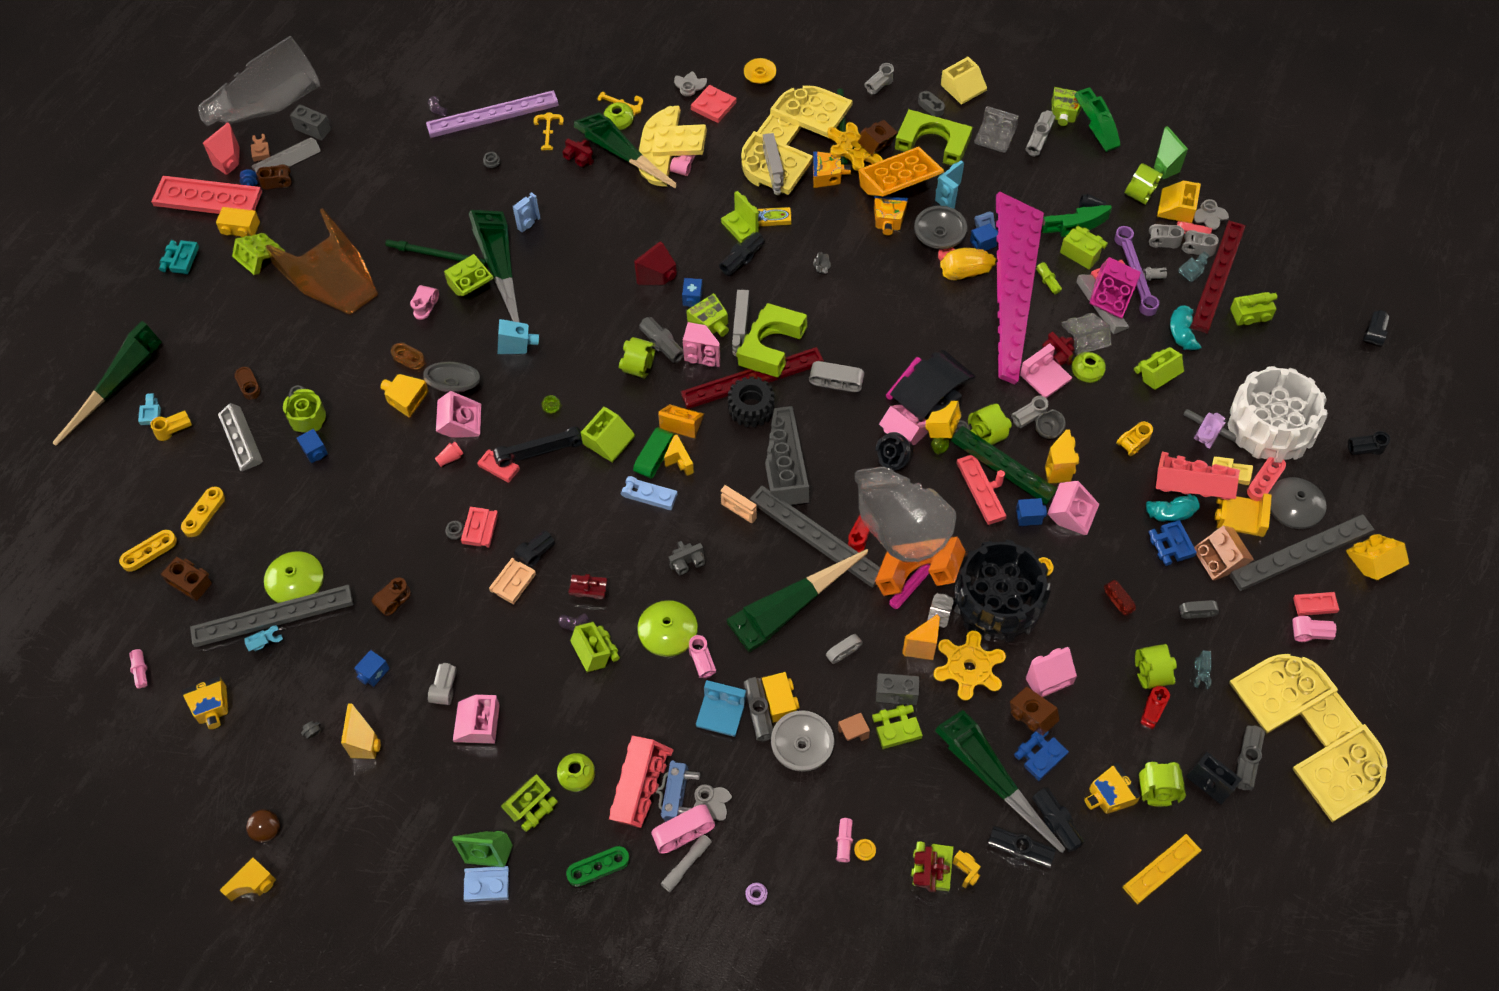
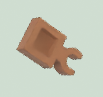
M262 134V138L259 140L253 135L252 140L254 144L251 145L253 161L269 158L270 149L265 135Z

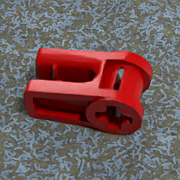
M865 514L859 515L848 537V545L859 553L864 551L871 530L872 517Z
M1163 686L1153 688L1141 718L1142 725L1151 729L1155 727L1170 698L1167 688Z

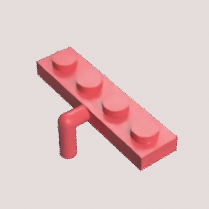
M969 455L957 459V465L987 524L990 525L1005 520L1006 514L993 490L1002 486L1005 472L999 470L996 480L989 482L977 458Z

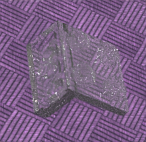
M987 106L984 112L983 123L974 143L1006 153L1016 131L1019 116Z
M1088 313L1083 317L1069 318L1067 321L1062 322V327L1074 336L1076 354L1111 346L1110 325L1096 314Z

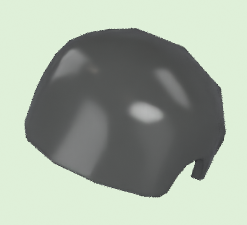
M1054 409L1042 412L1035 422V430L1041 437L1046 439L1058 437L1066 426L1062 413Z

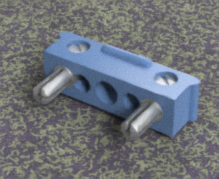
M671 761L669 772L664 774L662 785L656 791L660 795L658 806L662 810L661 817L665 822L692 809L682 807L687 779L699 780L700 773L688 771V767L684 763ZM668 776V778H667V783H666V789H665V795H664V801H663V806H662L663 794H662V792L659 791V790H662V789L664 788L665 782H666V777Z

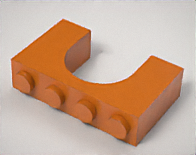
M958 536L887 550L875 582L883 596L901 593L908 575L916 568L931 563L928 571L936 586L955 583L966 551Z

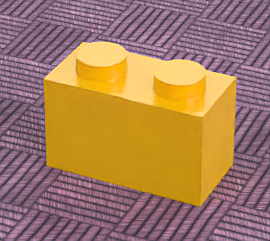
M222 207L216 221L221 234L241 237L255 235L260 224L256 211Z
M786 672L762 678V685L772 723L778 722L786 714L799 709L798 699L793 697L791 692L794 690L791 678L787 679Z

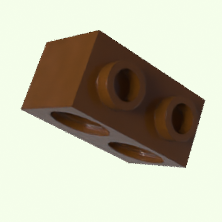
M177 556L161 573L166 583L196 602L212 584L208 578L209 574L204 569H196L192 562L187 559L182 560Z

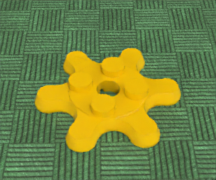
M849 122L846 124V132H841L834 127L828 128L827 136L837 143V145L831 147L830 154L833 157L844 156L848 158L854 170L859 171V169L864 168V161L874 164L883 160L876 153L874 155L869 154L858 143L861 136L858 132V127L854 123Z
M970 631L966 636V643L962 646L954 645L947 639L941 640L938 644L939 651L948 658V662L946 665L937 667L934 670V677L940 682L949 679L956 681L959 684L958 696L964 701L972 698L973 689L977 685H983L993 692L998 691L1002 686L1001 680L993 675L992 667L1004 662L1006 655L1001 649L993 651L983 650L980 645L981 634L977 631ZM971 662L974 664L975 669L965 670L964 664Z

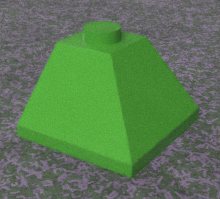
M1168 126L1164 129L1154 169L1163 174V179L1181 171L1188 150Z
M486 831L453 836L452 838L462 859L467 864L505 867L513 846L507 833L502 831Z

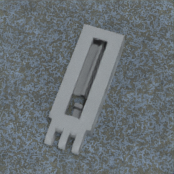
M774 133L763 134V152L774 194L779 195L781 193V186H783V168Z
M737 290L732 340L734 356H736L737 349L743 345L747 332L749 290Z

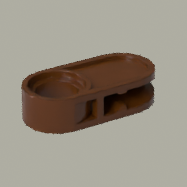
M248 367L237 369L234 375L244 397L248 400L259 397L261 389L251 369ZM250 387L256 388L252 393L246 392Z

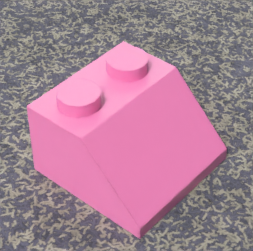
M449 391L438 399L436 432L451 438L477 437L480 435L481 403L453 391Z
M903 405L890 406L879 424L887 434L898 432L910 440L912 445H916L929 432L925 426L926 419L919 420Z
M1079 481L1060 483L1047 514L1057 525L1087 535L1099 503Z

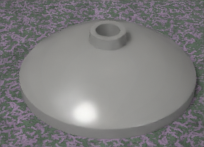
M794 711L783 716L774 726L771 735V746L775 757L787 768L795 771H811L822 766L829 759L833 751L834 736L829 724L818 714L810 711ZM804 744L806 747L799 748L798 745Z

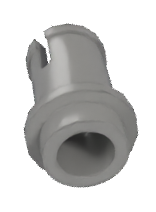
M1147 267L1143 269V274L1147 281L1151 279H1166L1167 269L1165 267Z

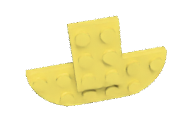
M668 106L653 115L646 122L639 147V152L666 176H669L672 156L703 155L707 132L706 125L678 126L681 111L679 106ZM638 167L641 176L646 178L649 183L657 186H667V183Z

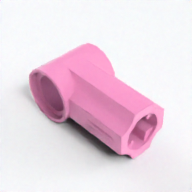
M696 155L674 157L670 165V172L688 176L691 170V163Z
M1298 616L1292 620L1294 639L1296 641L1306 642L1312 639L1333 640L1335 638L1336 624L1333 621L1311 620L1308 616Z
M700 635L693 636L689 641V654L693 658L699 678L710 677L716 673V669L707 647V640ZM695 645H701L703 648L701 650H696L693 647Z

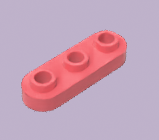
M1272 457L1266 460L1247 489V494L1252 500L1260 501L1264 493H1269L1286 467L1284 459L1281 463H1274L1275 458Z

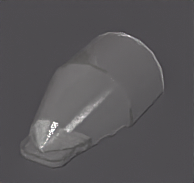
M289 36L246 64L247 68L241 74L237 72L234 75L235 79L230 84L225 83L211 97L204 100L199 105L198 112L200 119L205 125H211L215 122L222 124L228 122L232 124L275 114L320 87V81L301 48Z
M876 467L855 472V482L858 484L859 511L862 522L891 556L903 562H920L933 557L946 546L954 532L956 511L936 491L931 488L925 490L920 483H915V485L910 483L909 478L895 473L891 468Z

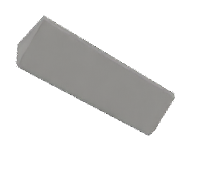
M310 137L251 167L255 172L261 167L278 166L281 164L290 167L319 153L321 150L316 140Z
M1078 275L1076 283L1090 301L1095 278L1092 275ZM1093 306L1113 335L1129 328V325L1123 318H1118Z
M232 403L228 404L218 413V416L241 471H245L261 464L263 460L241 407Z

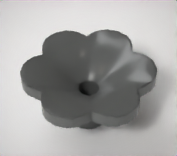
M819 252L813 262V266L816 267L818 273L826 274L831 267L828 254H823V252Z

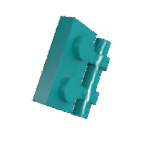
M171 240L170 244L165 248L166 253L159 262V270L166 272V269L169 267L171 272L188 274L199 249L198 243L180 240L177 246V242Z

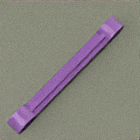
M1121 226L1117 229L1114 240L1118 245L1122 246L1129 267L1141 272L1136 284L1141 298L1139 310L1143 315L1152 316L1157 312L1159 300L1152 296L1132 244L1133 230L1130 227ZM1120 234H1121V235H1124V236H1126L1127 238H1122V237H1120L1119 235H1120ZM1144 303L1151 305L1153 308L1146 307Z

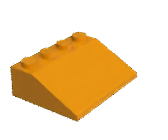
M916 147L859 169L860 187L868 195L883 197L944 173V170L920 147Z

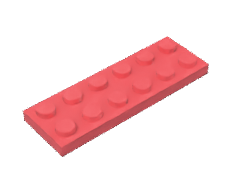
M162 176L151 202L153 206L215 214H220L222 207L255 211L262 190L261 187Z

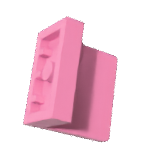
M1048 344L1024 361L1020 376L1045 398L1072 379L1053 360L1055 348L1051 344Z

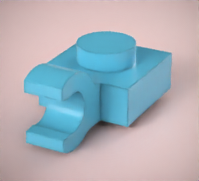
M154 393L146 394V404L139 408L138 422L140 425H150L154 418L160 417L161 407L158 404V399L154 398Z
M277 625L270 627L266 631L262 630L244 638L248 651L259 650L268 641H281L283 639L282 635H272L274 631L278 630Z

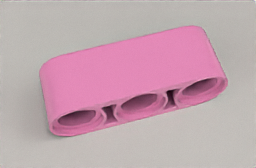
M702 804L657 826L652 830L651 834L659 853L665 854L708 833L715 827V823L708 807Z

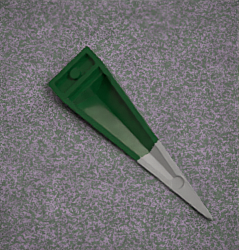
M470 210L469 217L473 226L474 236L513 322H519L510 263L508 225L504 213L500 211Z
M964 710L940 724L935 732L949 745L948 749L1053 846L1063 853L1065 850L1064 846L1041 820L1017 788L992 750L978 724Z

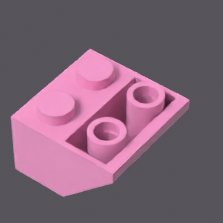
M688 322L683 337L684 361L705 364L710 367H720V343L706 325Z
M1068 647L1062 650L1057 648L1050 655L1045 657L1038 656L1032 660L1026 680L1034 692L1044 697L1074 684L1077 675L1070 649Z
M473 695L458 702L453 742L495 744L500 707L496 695Z

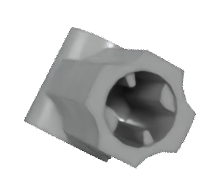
M883 63L879 71L865 82V88L870 94H876L885 85L892 84L894 77L893 65Z
M1043 396L1034 397L1031 403L1012 413L1011 417L1014 424L1022 428L1036 420L1042 412H1047L1048 400Z
M448 663L439 664L434 684L429 688V703L451 704L453 697L452 686L457 671L455 666Z

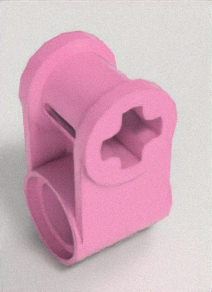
M422 285L417 288L410 302L416 319L423 320L429 316L432 308L438 301V289Z

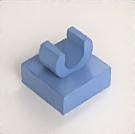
M991 211L975 216L976 228L990 223L996 229L994 215Z

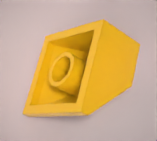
M348 704L341 744L350 758L376 759V752L380 751V739H378L375 732L354 705Z

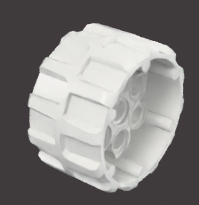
M1270 366L1263 371L1250 373L1245 383L1239 386L1230 408L1231 416L1228 421V429L1236 435L1235 443L1240 448L1246 449L1257 459L1272 457L1275 458L1274 463H1281L1283 459L1293 458L1296 460L1303 456L1306 448L1313 447L1327 418L1328 412L1324 409L1327 399L1324 392H1320L1311 377L1307 378L1298 373L1296 369Z

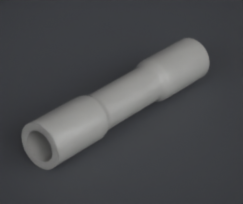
M702 835L697 839L680 863L661 882L662 887L668 892L674 889L683 878L685 872L712 843L706 835Z

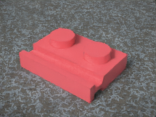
M470 507L461 538L462 544L480 547L482 545L490 548L498 511Z

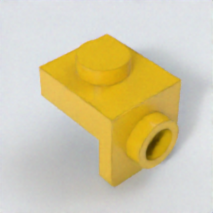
M959 850L954 856L952 863L968 875L962 885L966 889L969 884L973 886L981 875L978 873L981 866L975 862V859L969 853H963Z

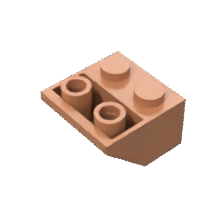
M1228 526L1220 527L1194 547L1197 552L1196 555L1212 580L1227 576L1232 571L1246 566L1254 560L1235 529Z

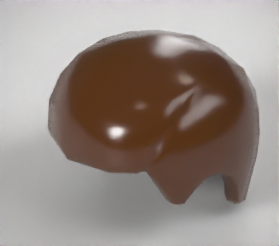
M264 809L254 812L248 818L246 824L248 835L252 840L260 843L271 841L277 835L280 828L277 815L270 810Z

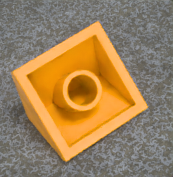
M670 404L661 409L658 414L661 429L691 438L696 437L704 418L703 413Z
M938 614L905 636L902 652L904 656L934 659L940 621Z

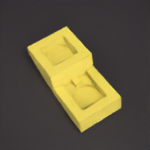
M1214 456L1212 465L1218 464L1239 469L1238 484L1250 485L1253 473L1252 465L1236 464L1234 459Z

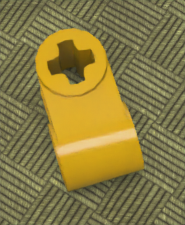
M1140 422L1131 430L1121 435L1116 444L1121 445L1127 450L1129 456H1133L1149 443L1153 427L1148 422Z

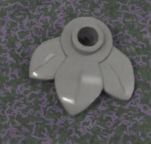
M691 71L684 78L675 76L674 84L680 88L682 95L692 96L696 91L702 90L706 86L707 79H698L695 73Z
M1211 199L1205 200L1194 215L1196 223L1204 222L1205 226L1213 228L1212 230H1216L1219 227L1220 220L1229 219L1227 211L1218 207L1217 203Z
M699 786L694 793L696 800L694 807L702 804L706 805L714 820L724 821L727 816L724 803L732 799L729 791L722 787ZM703 793L709 794V797L703 799L701 795Z

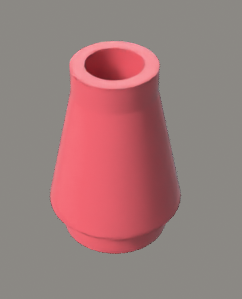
M453 442L452 444L449 443L435 457V460L442 467L460 459V456L464 453L457 443Z

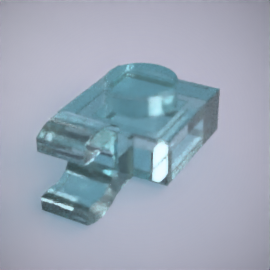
M1203 252L1196 261L1190 258L1179 268L1178 272L1193 282L1204 272L1205 268L1203 266L1208 262L1206 259L1210 255Z
M1203 650L1195 660V669L1198 670V676L1194 681V686L1198 688L1200 681H1204L1206 689H1209L1212 683L1210 678L1211 651Z

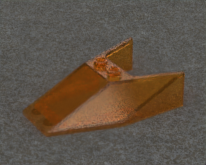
M322 208L320 212L330 236L300 257L291 255L271 245L265 247L273 265L303 294L350 315L376 297L378 293L359 251Z

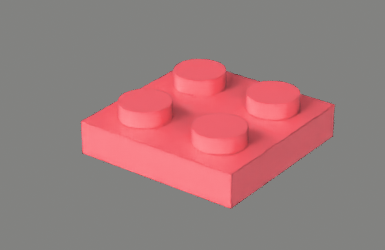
M709 85L691 104V110L719 123L737 102L735 97Z

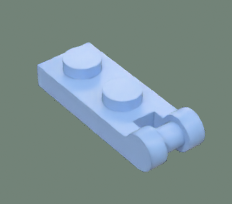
M632 476L627 477L626 486L621 491V495L625 498L667 510H672L678 495L676 490L640 481Z

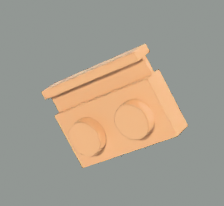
M725 485L721 489V504L750 523H753L757 518L756 504Z
M511 558L489 587L490 592L496 593L499 597L514 605L535 577L536 571Z

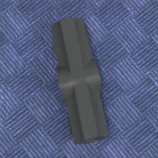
M652 317L644 318L639 325V329L650 339V342L655 343L653 347L657 351H662L672 363L681 361L684 356V350L674 341L670 331L666 328L662 329Z
M749 678L744 681V687L757 741H767L771 739L773 731L768 702L765 698L761 678ZM762 707L764 710L761 712H757L754 710V708Z
M1255 725L1246 727L1241 753L1238 757L1236 775L1242 780L1237 788L1242 790H1253L1258 764L1262 758L1261 750L1265 731ZM1246 755H1250L1254 761L1249 760Z

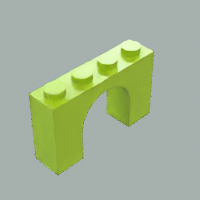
M909 109L896 136L895 149L906 152L913 149L917 139L922 135L937 134L948 142L944 151L943 163L953 165L962 160L970 142L973 127Z
M767 303L765 308L761 309L757 321L753 322L750 333L746 334L743 345L737 349L738 365L779 378L786 365L785 353L765 347L760 341L770 334H784L801 339L807 328V315Z

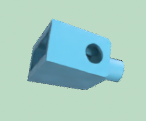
M499 319L497 354L527 353V344L538 345L539 334H528V324Z

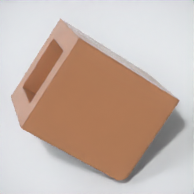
M861 713L838 722L839 733L843 732L847 741L857 737L861 741L869 738L870 730Z

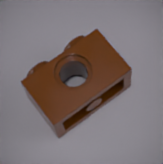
M882 120L878 123L875 122L869 128H864L860 133L861 137L858 143L869 154L874 155L890 146L898 132L885 120Z
M1025 687L1010 701L1012 716L1016 720L1024 722L1031 731H1036L1042 736L1060 720L1058 708L1028 687Z

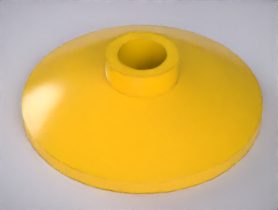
M753 59L745 65L744 75L753 83H767L775 77L776 66L767 59Z

